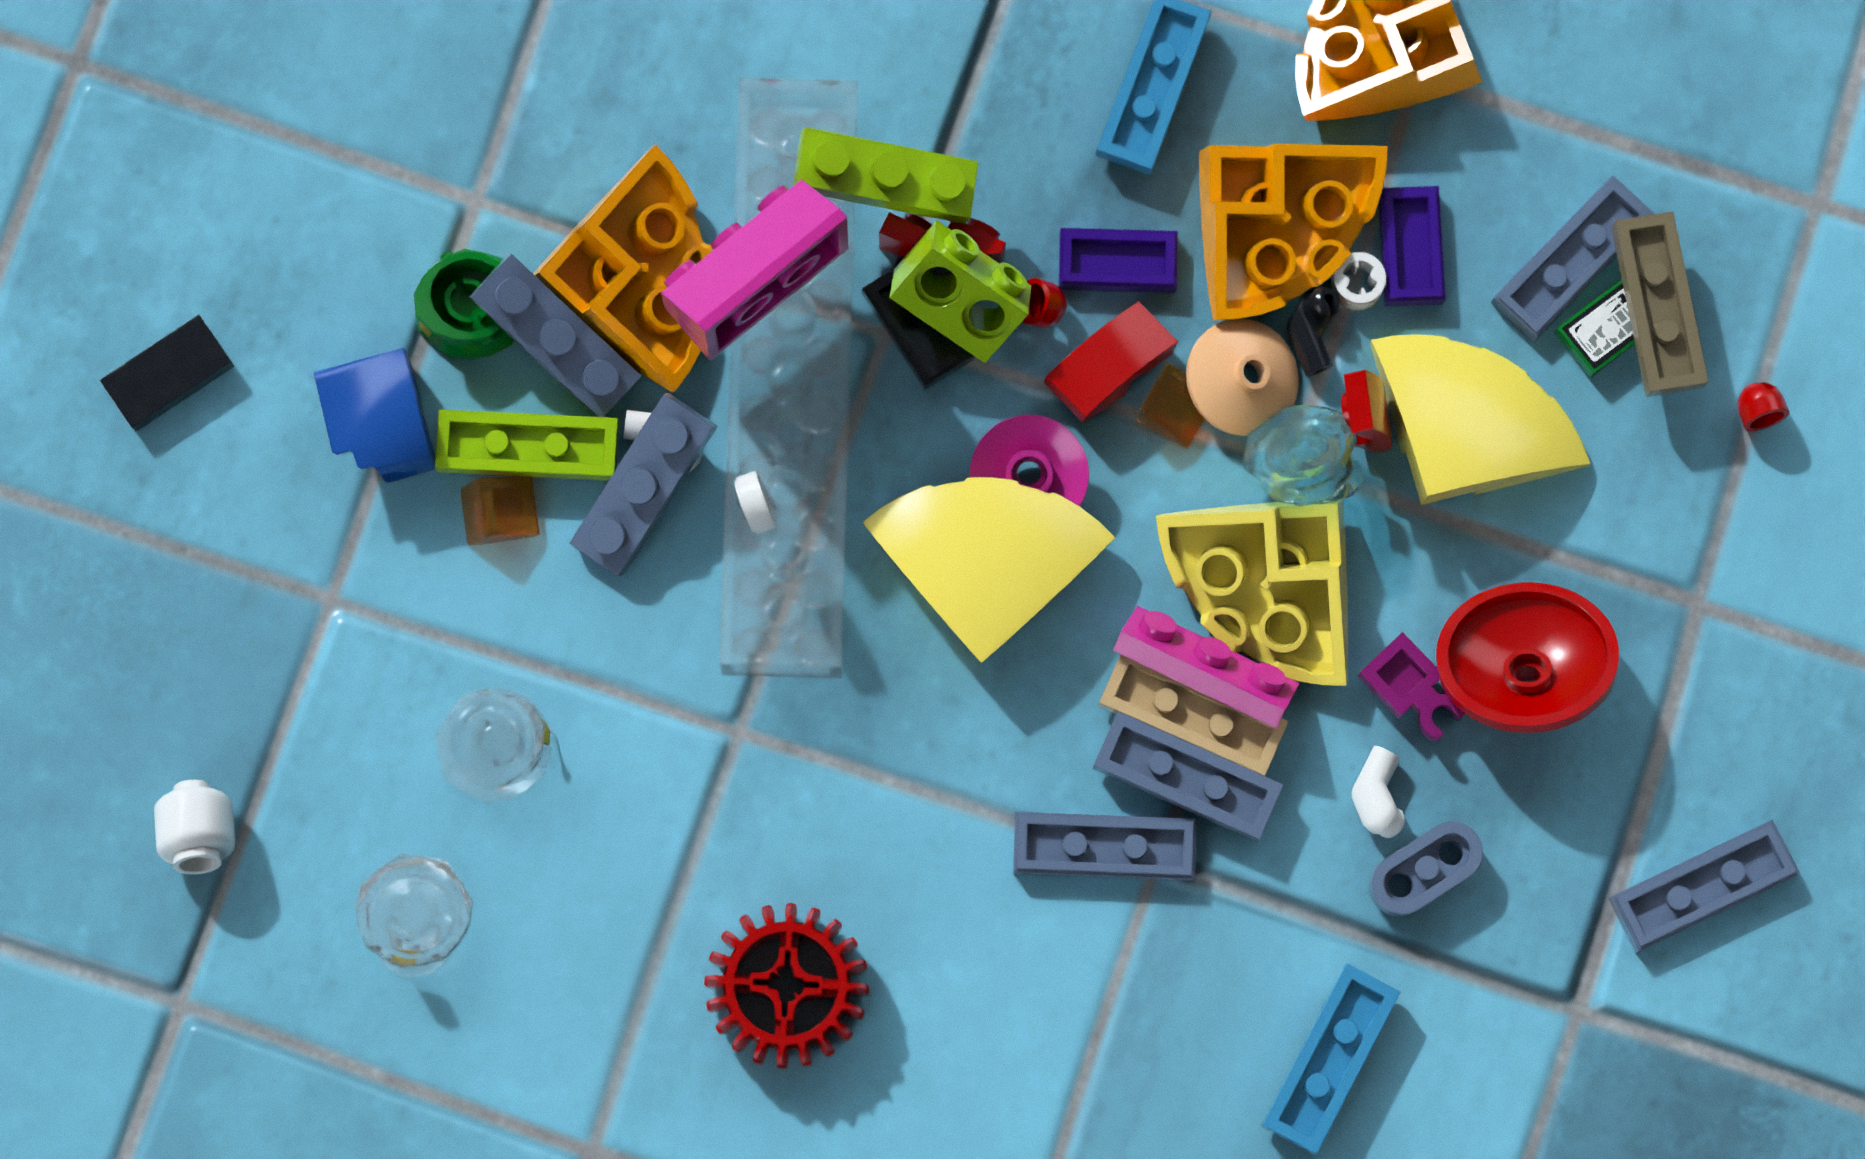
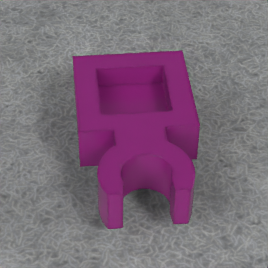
M1403 632L1357 675L1398 719L1412 708L1418 714L1420 731L1427 739L1433 742H1437L1443 736L1440 728L1433 723V711L1437 709L1447 710L1457 721L1465 715L1449 699L1447 694H1438L1432 688L1440 681L1437 667Z

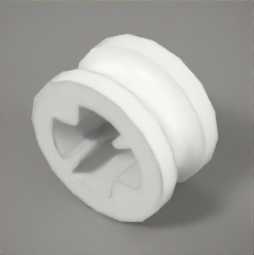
M1365 252L1352 253L1331 278V289L1338 295L1340 304L1351 310H1364L1373 306L1380 298L1386 284V272L1382 263L1376 257ZM1358 268L1366 270L1370 274L1367 284L1373 290L1366 293L1365 289L1361 288L1358 295L1350 292L1347 289L1350 279L1344 273L1350 269L1352 274L1355 275Z

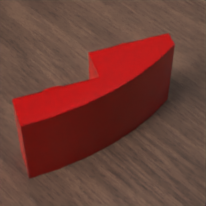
M889 212L879 231V248L904 258L932 224L914 214L906 213L901 218ZM972 218L966 224L950 222L948 226L950 230L958 229L965 232L977 243L980 251L999 264L1003 262L1006 242L998 239L1000 233L996 229L980 220Z
M1138 301L1072 351L1046 376L1044 383L1084 423L1124 397L1132 381L1172 356L1178 341Z
M1367 370L1344 374L1346 393L1341 398V409L1349 437L1351 439L1355 438V447L1374 453L1389 451L1392 447V437L1383 380Z

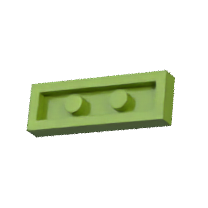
M805 127L800 133L793 186L802 179L824 197L966 224L971 218L979 161Z
M439 409L435 469L437 473L609 481L616 470L619 421L618 418Z

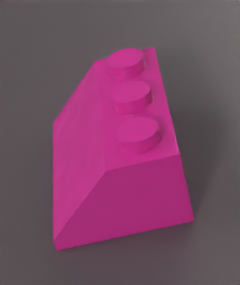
M802 179L789 190L785 185L773 190L758 205L757 209L760 213L743 227L739 223H734L727 227L712 242L711 247L714 250L696 265L692 260L683 263L665 280L664 284L667 288L661 292L664 308L709 361L714 359L849 249L847 216L839 207Z

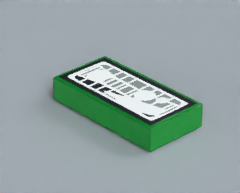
M1622 279L1559 325L1554 331V334L1589 378L1593 377L1635 345Z

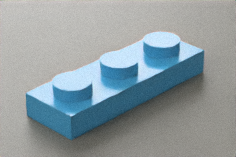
M1153 0L1096 150L1097 157L1151 176L1209 23L1211 10L1183 0Z
M1346 963L1267 1112L1261 1127L1305 1151L1317 1155L1401 992Z

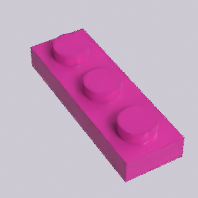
M1139 606L1135 608L1121 630L1113 651L1275 729H1277L1299 685L1298 682L1286 677L1280 669L1273 665L1256 663L1231 651L1229 646L1221 640L1213 637H1202L1177 625L1170 616L1162 612L1148 611Z

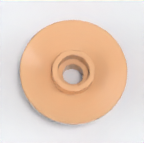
M1250 319L1226 320L1205 331L1195 342L1186 368L1188 391L1198 412L1212 426L1231 435L1254 436L1276 427L1291 411L1298 393V368L1291 349L1284 339L1272 328ZM1246 364H1251L1255 368L1258 376L1256 383H1251L1245 378L1244 366Z

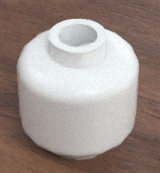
M203 780L179 782L173 787L172 792L163 795L155 804L154 821L157 854L166 863L172 864L173 869L177 872L192 875L212 872L222 865V860L226 859L234 851L235 830L232 801L224 792L210 788L208 782Z

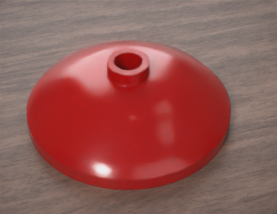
M1521 582L1488 589L1459 606L1441 630L1436 648V665L1438 677L1445 693L1456 707L1470 718L1486 726L1507 732L1540 733L1557 730L1578 722L1602 704L1611 692L1618 675L1619 645L1610 621L1588 599L1559 586L1545 583ZM1531 680V681H1533V682H1522V681Z

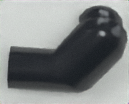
M1319 287L1315 290L1307 291L1299 299L1287 323L1288 337L1306 377L1317 375L1333 366L1322 341V336L1333 316L1338 313L1340 300L1336 292L1329 287Z

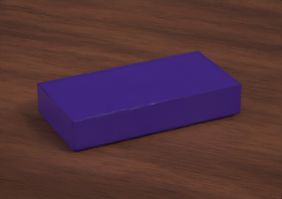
M1439 186L1383 188L1379 199L1382 265L1386 272V284L1384 287L1385 307L1443 305L1446 295Z
M1060 228L1058 287L1061 290L1176 293L1178 231Z

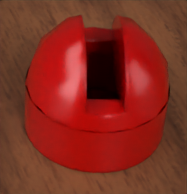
M1039 278L1027 280V283L1031 285L1029 312L1022 323L1038 328H1046L1059 323L1067 309L1065 293L1052 282Z
M1766 382L1747 385L1737 400L1738 414L1744 429L1749 432L1772 427L1783 421L1790 414L1784 396L1776 386Z

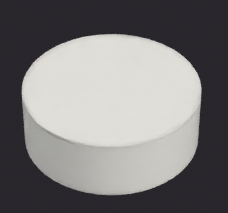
M755 470L736 477V481H734L736 492L752 532H756L758 535L778 527L771 501L758 471Z

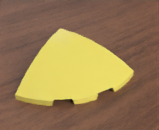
M1398 335L1370 341L1378 373L1385 386L1386 400L1402 454L1406 453L1421 505L1471 492L1479 495L1590 465L1583 442L1560 404L1531 379L1525 370L1508 359L1486 348H1478L1442 336Z
M968 477L965 481L946 483L935 487L931 485L920 487L882 506L862 522L910 582L981 663L1048 604L1115 539V536L1099 520L1057 493L1048 494L1035 488L1020 485L1016 480L996 477Z
M1343 498L1236 505L1158 514L1156 516L1159 541L1172 580L1177 588L1185 591L1190 602L1201 615V624L1216 639L1227 644L1233 652H1243L1260 663H1267L1277 667L1286 677L1292 680L1318 685L1347 686L1348 596Z

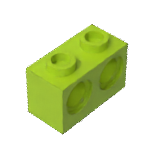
M936 220L894 269L889 298L986 363L1028 316L1031 285L1027 283L1022 273L1014 266L1004 262L999 264L980 251L977 243L968 234L958 229L950 230ZM944 267L950 270L952 274L940 276L928 269ZM981 300H991L998 303L1000 306L996 308H984L978 305L976 302Z

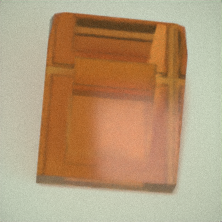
M1169 362L1166 363L1141 405L1136 418L1138 422L1188 449L1205 420L1192 402L1187 387L1186 374Z
M532 477L478 478L462 487L461 501L468 545H483L540 535Z

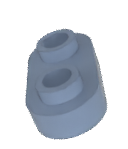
M1445 822L1435 826L1377 865L1372 872L1369 882V890L1373 902L1386 914L1396 917L1408 916L1417 912L1467 880L1478 870L1483 857V847L1480 838L1473 829L1463 823ZM1452 844L1459 850L1460 859L1457 864L1448 865L1440 859L1439 849L1442 845ZM1401 876L1408 881L1410 891L1407 896L1396 897L1391 893L1389 881L1392 877Z

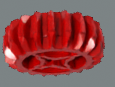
M788 903L786 905V921L776 923L772 907L770 905L763 906L762 917L766 925L758 929L755 928L752 919L748 915L740 917L739 922L747 936L740 941L733 933L725 931L721 935V939L726 946L733 950L732 954L728 957L720 952H712L709 957L710 963L725 969L724 976L710 975L704 978V985L707 988L723 989V996L712 998L706 1002L708 1011L720 1012L727 1009L730 1014L720 1020L715 1026L718 1033L723 1035L738 1027L741 1033L734 1039L732 1049L740 1053L751 1040L756 1042L758 1045L753 1053V1062L762 1065L766 1060L769 1048L778 1050L776 1063L779 1069H787L789 1064L788 1051L799 1050V1058L803 1067L811 1066L812 1056L808 1047L818 1043L822 1053L827 1058L834 1055L833 1045L826 1037L834 1031L842 1040L848 1042L852 1038L853 1033L846 1025L840 1022L843 1016L846 1015L854 1020H862L865 1014L862 1008L849 1003L850 996L864 997L869 995V986L867 984L850 982V976L861 974L867 970L866 961L855 960L846 963L844 958L858 947L855 938H848L839 945H836L832 940L839 934L842 924L834 919L823 932L819 931L816 927L820 921L821 912L817 908H811L805 924L796 922L798 913L795 903ZM780 938L777 962L771 969L766 972H751V975L739 974L742 964L753 950L765 942ZM799 939L811 942L829 957L835 967L838 979H823L822 976L810 975L802 970L798 961ZM790 955V967L795 981L805 983V987L819 988H803V992L800 995L794 992L796 999L788 1001V1013L786 1017H783L784 1006L779 992L775 989H769L768 986L756 984L770 985L774 977L780 980L778 973L786 971V958ZM736 993H749L752 996L764 997L772 1002L775 1007V1035L757 1028L745 1017L739 1007ZM823 997L836 998L831 1011L820 1024L807 1032L793 1035L796 1012L801 1004L808 1000H822Z

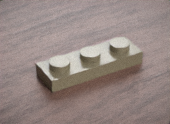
M1674 212L1616 220L1611 229L1645 396L1650 397L1704 388L1709 382Z

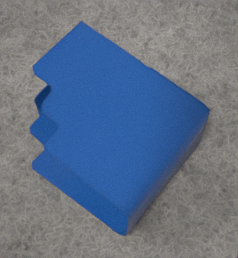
M405 348L314 372V379L332 453L338 455L351 451L358 468L374 467L387 483L435 470V454L413 367Z

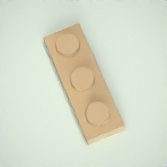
M1121 654L1098 704L1099 707L1115 714L1118 711L1263 776L1267 773L1289 722L1281 719L1277 729Z

